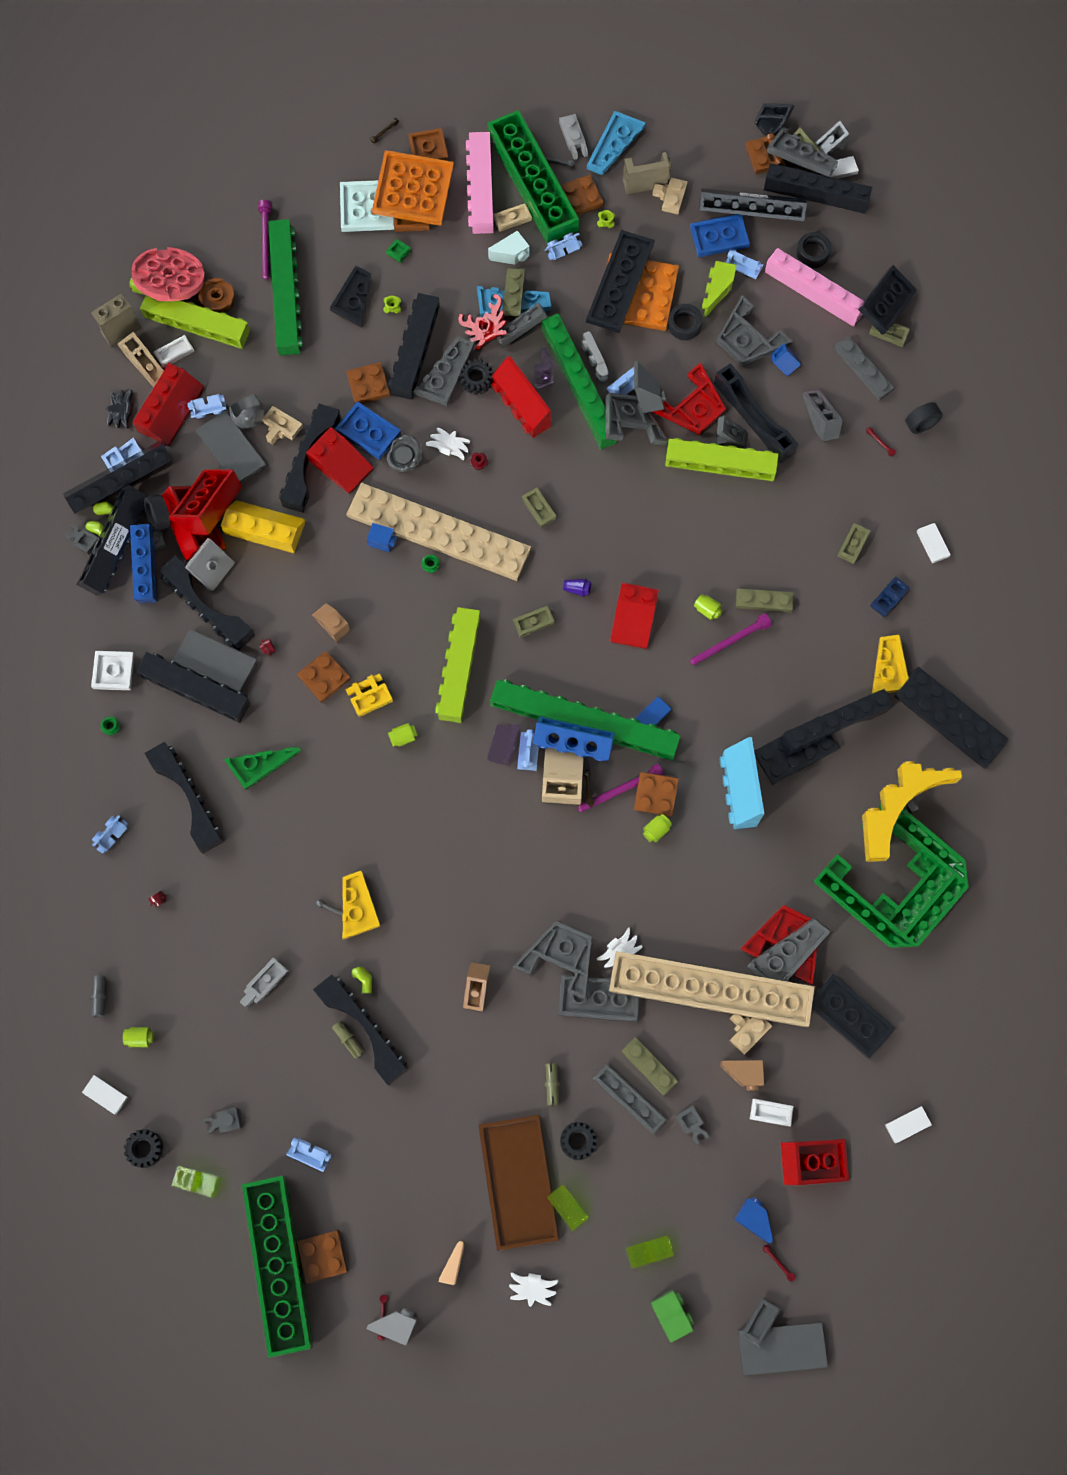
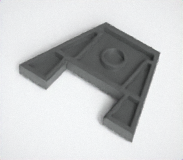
M743 295L716 340V343L740 366L773 353L783 343L790 346L793 342L781 330L768 341L744 319L754 310V305Z
M609 393L606 396V439L621 441L624 438L621 427L646 430L651 444L662 446L668 444V438L651 413L642 412L637 396Z
M555 921L513 968L532 976L540 958L575 973L567 992L586 1000L592 936Z

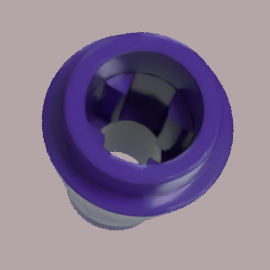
M587 579L564 580L563 591L585 597V595L589 596L591 581H587Z

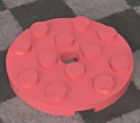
M167 247V250L157 251V248L143 252L134 260L132 264V280L141 293L157 301H180L191 298L201 290L204 284V270L202 263L187 251Z

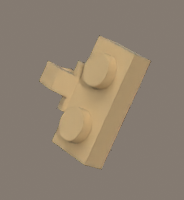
M671 177L669 185L655 184L653 196L660 197V200L664 201L662 211L679 214L688 181Z
M274 406L270 408L262 420L264 424L269 426L268 431L270 432L266 435L267 442L272 445L275 444L279 437L282 439L284 436L293 441L303 428L302 423Z
M733 1014L729 1019L736 1025L734 1030L737 1033L729 1041L745 1055L772 1025L767 1020L750 1019L747 1016L742 1018L740 1015Z

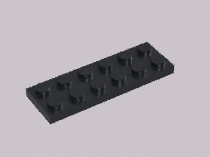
M621 230L587 315L586 323L620 333L655 240Z
M919 666L894 696L984 769L989 766L1009 739Z

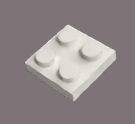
M95 651L91 687L103 690H131L135 654L133 652Z

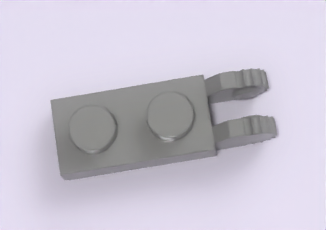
M576 114L559 118L562 133L573 159H578L577 148H581L584 157L588 156L585 139Z
M588 331L583 333L581 345L583 350L589 354L590 365L596 368L595 376L600 383H605L608 379V369L591 332Z

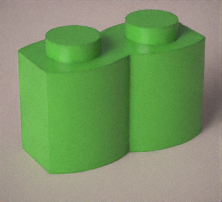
M671 1290L650 1302L670 1343L693 1331L691 1326L694 1325V1322L689 1312L684 1313L681 1307L684 1305V1302L679 1293L675 1294Z

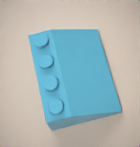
M748 737L725 749L722 757H720V766L725 771L723 785L724 787L727 786L728 794L725 795L726 804L730 805L731 812L728 813L729 823L733 824L734 829L757 827L764 815L752 737Z

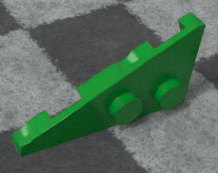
M299 747L285 748V750H271L254 755L247 754L238 758H226L224 761L244 789L247 790L298 755L301 750Z

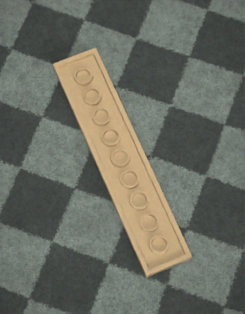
M364 483L360 484L347 512V517L370 526H372V523L393 528L396 536L515 581L518 580L531 550V546Z
M616 951L609 992L809 1027L814 986Z

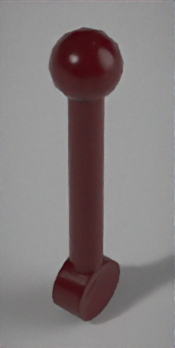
M869 427L866 429V433L872 435L888 451L889 456L895 455V449H890L873 432V428Z
M764 1245L763 1251L768 1253L786 1274L787 1280L794 1281L795 1275L785 1268L773 1254L769 1245Z
M385 1294L379 1298L381 1302L380 1318L385 1316V1303L388 1300ZM377 1335L378 1340L383 1341L385 1339L384 1336Z

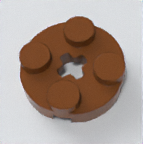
M221 278L207 280L198 292L202 307L210 308L218 313L232 309L235 300L232 285ZM215 293L221 295L219 298H212L215 296Z

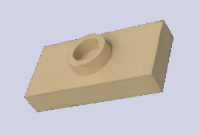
M526 203L493 214L499 232L532 221V216Z

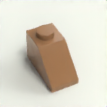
M327 603L312 614L314 619L335 642L350 632L347 621Z
M471 962L467 975L463 1008L483 1012L491 965Z
M763 1060L720 1062V1067L741 1087H746L748 1091L759 1090V1087L764 1086Z

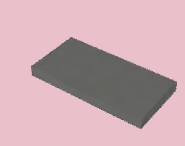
M226 411L195 430L223 469H234L240 483H243L267 467Z
M191 629L173 661L180 664V667L184 669L190 668L202 677L204 675L208 676L219 685L223 683L229 686L230 690L234 692H241L258 662L255 658Z
M561 975L558 1016L638 1022L640 997L609 992L611 979L588 977L586 1000L567 992L574 976Z
M822 1322L771 1327L760 1348L741 1336L743 1330H738L744 1376L828 1367Z

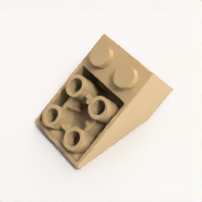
M554 748L545 749L542 802L581 804L583 757L577 756L572 752H558Z

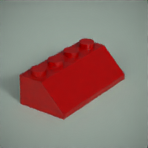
M508 356L492 375L491 385L496 393H500L505 406L511 408L514 418L520 420L525 433H529L534 438L551 427V410L511 356Z
M168 363L133 420L136 430L170 446L191 411L187 403L199 398L205 388L204 385L184 369Z
M204 469L169 516L170 520L193 535H209L242 488L234 469Z
M169 486L161 495L168 508L169 516L191 486ZM170 520V526L186 561L192 559L207 538L211 539L222 551L227 549L217 525H215L209 535H193Z

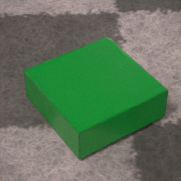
M396 238L386 250V254L401 263L410 253L411 247Z

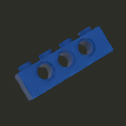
M149 524L130 525L134 600L138 603L158 602L154 529Z
M540 716L536 724L533 744L544 749L554 748L558 752H572L580 757L590 756L594 757L595 760L605 761L610 758L615 733ZM551 733H556L559 739H554ZM569 738H576L578 743L571 742ZM588 742H595L597 747H591Z

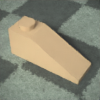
M132 332L120 341L118 346L154 387L164 370L136 334Z

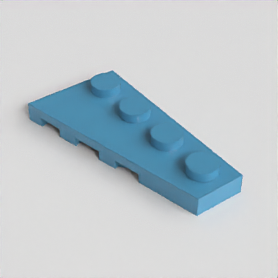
M614 111L587 164V170L603 175L643 131L646 123Z
M477 286L480 318L486 312L492 313L489 303L497 304V299L493 296L494 294L499 295L504 302L505 291L495 287L483 289V286ZM529 290L523 292L521 314L537 303L542 306L544 312L551 311L549 292ZM502 302V306H501V308H500V310H499V312H498V315H499L500 311L503 310V302Z

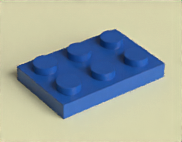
M740 214L691 223L689 227L698 258L729 252L730 250L749 248L750 245L743 218Z
M358 401L335 428L339 434L378 460L383 457L391 447L392 442L401 434L400 429Z

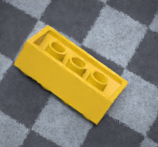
M236 500L226 509L221 528L225 535L295 553L306 519Z

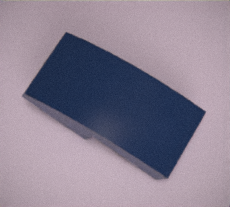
M895 576L871 603L870 607L885 618L910 587Z

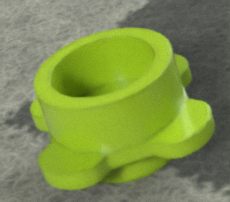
M604 210L598 213L599 221L597 225L599 227H614L613 219L615 214L613 212Z
M388 296L384 298L385 307L383 311L385 313H399L401 311L399 307L401 299L399 297Z

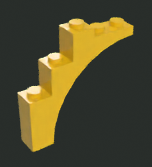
M914 761L903 762L897 769L899 787L895 784H890L880 791L881 811L879 808H870L862 815L866 862L886 861L890 857V840L894 824L900 812L910 800L927 789L943 784L957 783L962 778L961 770L945 768L943 771H935L934 768H927L922 771L921 764H915Z

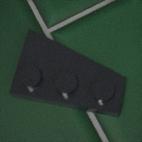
M355 265L330 306V311L361 327L371 273Z

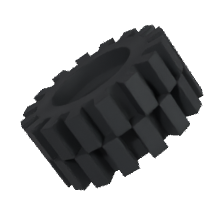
M473 359V363L471 360L467 361L468 365L465 363L460 373L463 388L465 391L468 389L470 394L474 391V395H477L478 391L480 394H483V390L487 392L488 387L491 388L493 371L491 366H488L486 361L483 364L482 359L477 362V359ZM474 372H480L484 377L481 381H472L470 375Z
M575 1122L566 1126L560 1137L562 1151L574 1160L588 1158L594 1152L597 1145L596 1133L593 1128L582 1122ZM582 1133L586 1137L587 1142L584 1148L575 1149L572 1147L570 1139L573 1134Z
M143 1129L131 1133L130 1138L126 1139L127 1143L123 1147L125 1149L124 1156L127 1157L126 1160L131 1165L140 1168H148L155 1165L154 1163L160 1160L159 1157L163 1155L162 1149H164V1145L161 1143L163 1142L162 1139L158 1137L157 1133ZM146 1140L151 1145V1151L147 1156L141 1157L137 1154L136 1147L139 1142Z

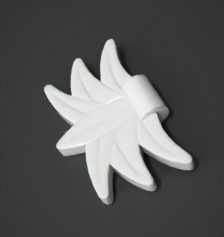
M437 428L439 434L430 435V438L436 441L426 442V446L436 447L440 453L448 456L451 454L456 455L464 460V455L461 451L468 453V448L464 444H470V440L456 437V431L449 435L441 428Z
M630 928L626 930L621 938H614L607 945L609 948L607 952L597 958V960L610 958L604 968L614 965L616 951L635 954L643 947L642 945L634 947L637 936L627 941L630 935Z
M511 1272L513 1279L520 1284H509V1287L518 1293L511 1296L510 1299H528L530 1307L535 1300L541 1304L551 1306L552 1303L545 1298L555 1295L556 1291L546 1288L554 1286L558 1283V1280L548 1281L541 1279V1275L529 1273L528 1276H519Z

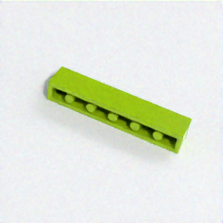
M146 295L140 307L144 318L243 349L250 333L248 322L244 319H236L223 312H214L210 308H202L192 302L157 301Z
M674 438L668 441L665 466L774 481L778 454L772 451H756L753 448L741 449L736 446H720L716 443L705 444L695 440L683 441L680 438Z
M457 607V612L453 613L452 624H454V629L449 632L448 642H451V646L446 649L445 659L448 662L447 666H443L442 677H445L444 684H440L439 687L441 701L437 702L435 713H438L439 720L462 723L480 622V610Z

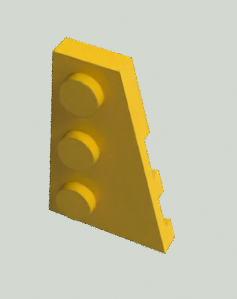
M900 636L880 637L872 694L884 688L887 693L898 692L908 679Z
M362 871L343 877V940L381 927Z

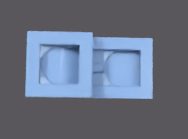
M132 438L120 448L115 446L101 457L109 469L140 452L142 448L137 440Z

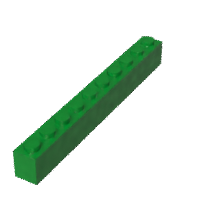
M505 679L496 681L490 699V706L535 720H538L541 716L614 732V744L673 761L680 735L674 730L666 729L665 731L659 729L655 724H642L635 718H622V715L612 712L609 714L598 707L589 708L582 702L575 701L573 703L567 701L565 697H553L545 691H533L526 685H513L511 681Z

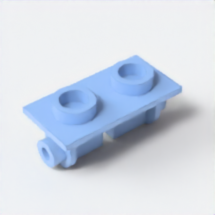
M572 232L565 235L562 241L558 242L556 239L549 242L548 247L544 250L545 252L549 250V259L556 260L565 256L564 248H566L568 254L579 250L582 243L580 240H577V237L580 234L573 235Z
M736 250L729 251L725 262L737 265L736 271L754 279L757 278L763 267L760 261H755L737 253Z
M634 367L606 388L609 393L627 395L634 389Z
M219 394L208 396L207 404H205L203 398L191 400L190 403H187L189 410H192L191 418L196 417L199 419L205 417L206 414H220L224 412V410H227L226 403H222L225 402L224 396Z
M534 730L521 732L517 769L536 771L539 747L533 744Z
M119 815L116 817L111 816L105 823L106 829L103 832L98 831L92 838V841H94L92 846L99 845L97 850L102 854L105 851L107 852L116 842L110 836L113 834L119 838L127 829L128 823L123 819L118 821Z
M300 1137L298 1139L293 1138L292 1146L286 1154L324 1172L332 1158L328 1150L317 1146L311 1148V1143L302 1140Z

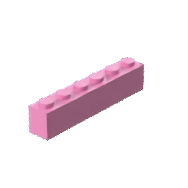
M490 132L469 133V140H466V151H470V155H466L467 166H470V170H467V181H471V185H467L468 196H471V200H468V211H472V216H468L469 227H472L473 234L494 233Z
M779 248L768 259L765 273L853 327L861 318L862 313L858 308L864 301Z

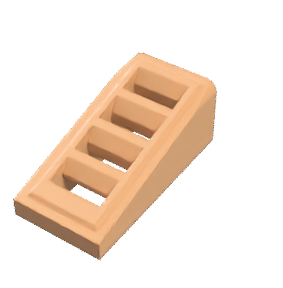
M463 1241L457 1243L438 1282L451 1285L456 1284L465 1246Z

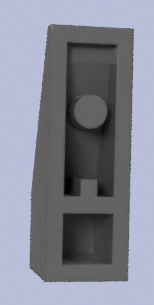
M820 389L803 392V398L814 430L821 440L829 441L839 438L843 420Z

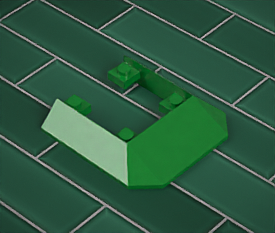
M903 808L894 824L892 833L917 853L906 866L921 879L899 905L894 903L884 893L881 894L873 905H870L842 881V878L852 866L838 854L813 881L889 948L918 947L968 889L965 859Z

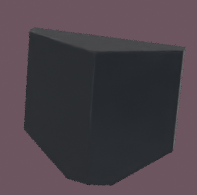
M763 104L754 123L764 135L775 134L786 125L794 105Z

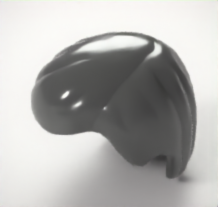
M255 394L234 403L229 408L232 421L240 428H254L264 418L263 405Z
M408 434L395 439L387 454L389 466L399 472H408L414 469L422 460L423 450L421 443L414 436Z

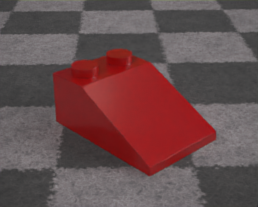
M332 427L306 452L309 462L348 494L374 469Z
M622 582L610 642L647 649L658 589Z
M845 1139L781 1142L784 1185L849 1181Z

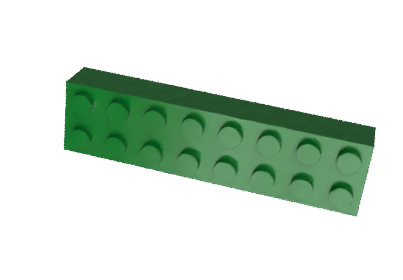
M517 110L487 122L490 140L524 203H526L546 244L548 245L549 242L556 239L560 240L569 233L579 232V218L520 111Z
M279 1176L242 1184L268 1358L311 1349L314 1345L287 1177Z

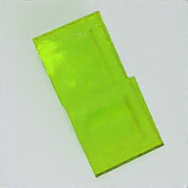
M178 1166L172 1186L215 1198L221 1177Z
M561 1185L547 1197L572 1231L588 1219L585 1212L564 1185Z
M668 1235L625 1248L631 1269L674 1256Z

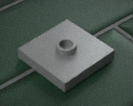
M207 538L185 568L210 591H214L235 562L211 539Z

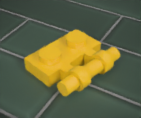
M380 673L374 676L370 675L366 680L359 683L355 682L351 684V687L345 689L348 696L354 693L357 695L350 700L358 717L393 702L385 683L379 686L376 684L383 680ZM369 686L372 687L371 690H368L364 693L361 692V690L364 688H367Z

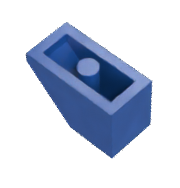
M755 1197L752 1200L746 1198L733 1220L766 1243L771 1244L773 1238L767 1211L762 1207L764 1204Z

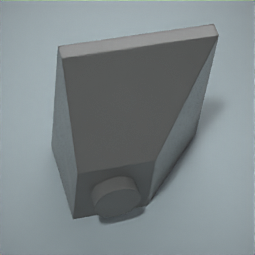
M635 361L634 389L642 412L663 410L664 402L667 401L666 391H662L660 383L638 361Z

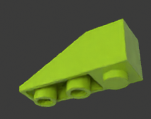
M716 261L715 267H711L709 278H712L711 283L707 282L705 291L708 294V298H704L702 309H705V317L731 291L737 265Z

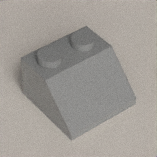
M403 1308L402 1311H394L370 1322L366 1329L406 1346L417 1318L414 1317L415 1313L413 1311Z

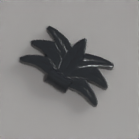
M123 390L116 397L111 392L112 405L106 407V410L110 412L107 420L108 426L114 420L116 427L120 428L122 420L124 426L129 429L128 418L132 415L133 404L131 403L133 390H130L125 397Z

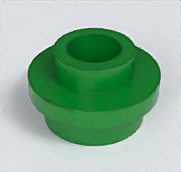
M427 555L422 559L421 565L424 571L434 573L439 569L440 561L435 555ZM433 562L434 565L429 567L428 563Z
M109 716L102 720L100 727L104 734L114 735L120 729V722L117 718ZM109 724H114L112 729H108Z

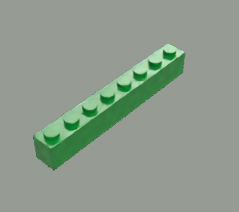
M290 219L268 221L276 347L279 356L300 354L303 340L302 336H299V331H302L301 320H298V315H301L300 304H297L300 294L299 288H296L299 279L298 273H295V268H298L297 258L294 257V253L297 252L296 242H293V237H296L295 227L291 226Z
M559 314L542 320V332L600 450L616 444L617 440L606 439V408Z

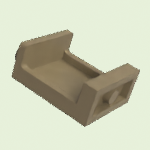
M666 152L662 153L661 162L635 167L633 166L632 158L624 159L623 183L626 194L653 190L655 184L664 185L668 183L670 179L669 169H672L671 159L667 158Z
M119 294L91 312L101 329L102 336L110 347L122 341L132 332L135 333L141 329L132 307L122 294Z

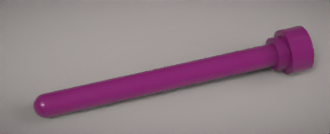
M260 200L258 202V211L262 215V277L264 280L269 279L268 221L269 215L272 212V202Z
M766 613L758 616L755 623L691 658L690 663L696 665L756 630L768 629L772 626L770 618Z
M658 763L651 766V769L648 770V773L664 775ZM639 777L593 798L594 805L592 807L638 786ZM584 802L578 806V811L583 812L592 807L587 806V803Z

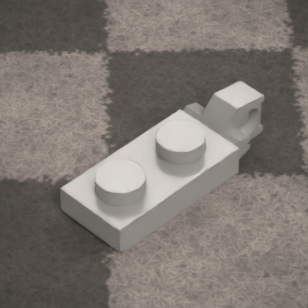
M273 957L246 986L247 988L244 990L246 995L241 999L240 1003L246 1009L253 1002L259 1003L289 971Z

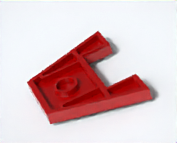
M701 362L687 374V377L698 388L675 408L668 401H665L663 410L652 411L698 435L704 432L726 411Z
M783 905L740 950L756 958L760 955L766 941L775 945L807 923L811 918ZM817 948L796 970L794 975L795 978L811 986L814 980Z

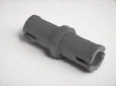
M93 976V991L90 995L92 1000L91 1017L93 1018L104 1017V1002L107 999V994H105V976Z

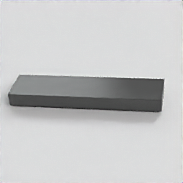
M608 1064L593 1078L652 1135L666 1122L667 1119Z

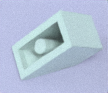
M516 231L488 248L489 259L515 265L528 258L529 245L520 233Z

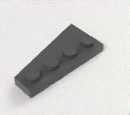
M785 127L780 130L767 148V152L828 177L831 176L838 165L837 160L821 150H814L812 144L803 143L800 141L799 136L789 134L788 129Z
M457 337L445 351L441 360L436 362L432 371L423 378V382L413 390L414 394L447 406L461 377V368H463L465 363L467 364L473 351L474 342Z
M812 918L749 962L747 967L760 977L787 982L830 933V930L816 918Z

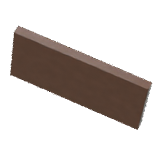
M539 1115L479 1124L497 1251L559 1241Z

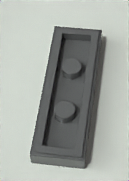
M537 303L500 329L507 332V335L497 337L503 348L547 318L542 306Z

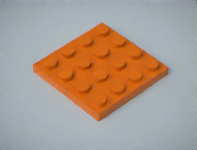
M385 150L372 214L442 226L454 162Z
M648 260L624 324L666 331L679 268L678 265Z

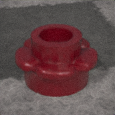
M476 452L471 456L470 464L477 470L485 468L488 464L487 456L484 453Z
M269 638L261 640L262 644L259 646L264 655L268 654L271 656L272 653L276 652Z
M161 890L148 899L151 903L150 906L155 905L157 908L166 902L165 897L167 894L164 895Z

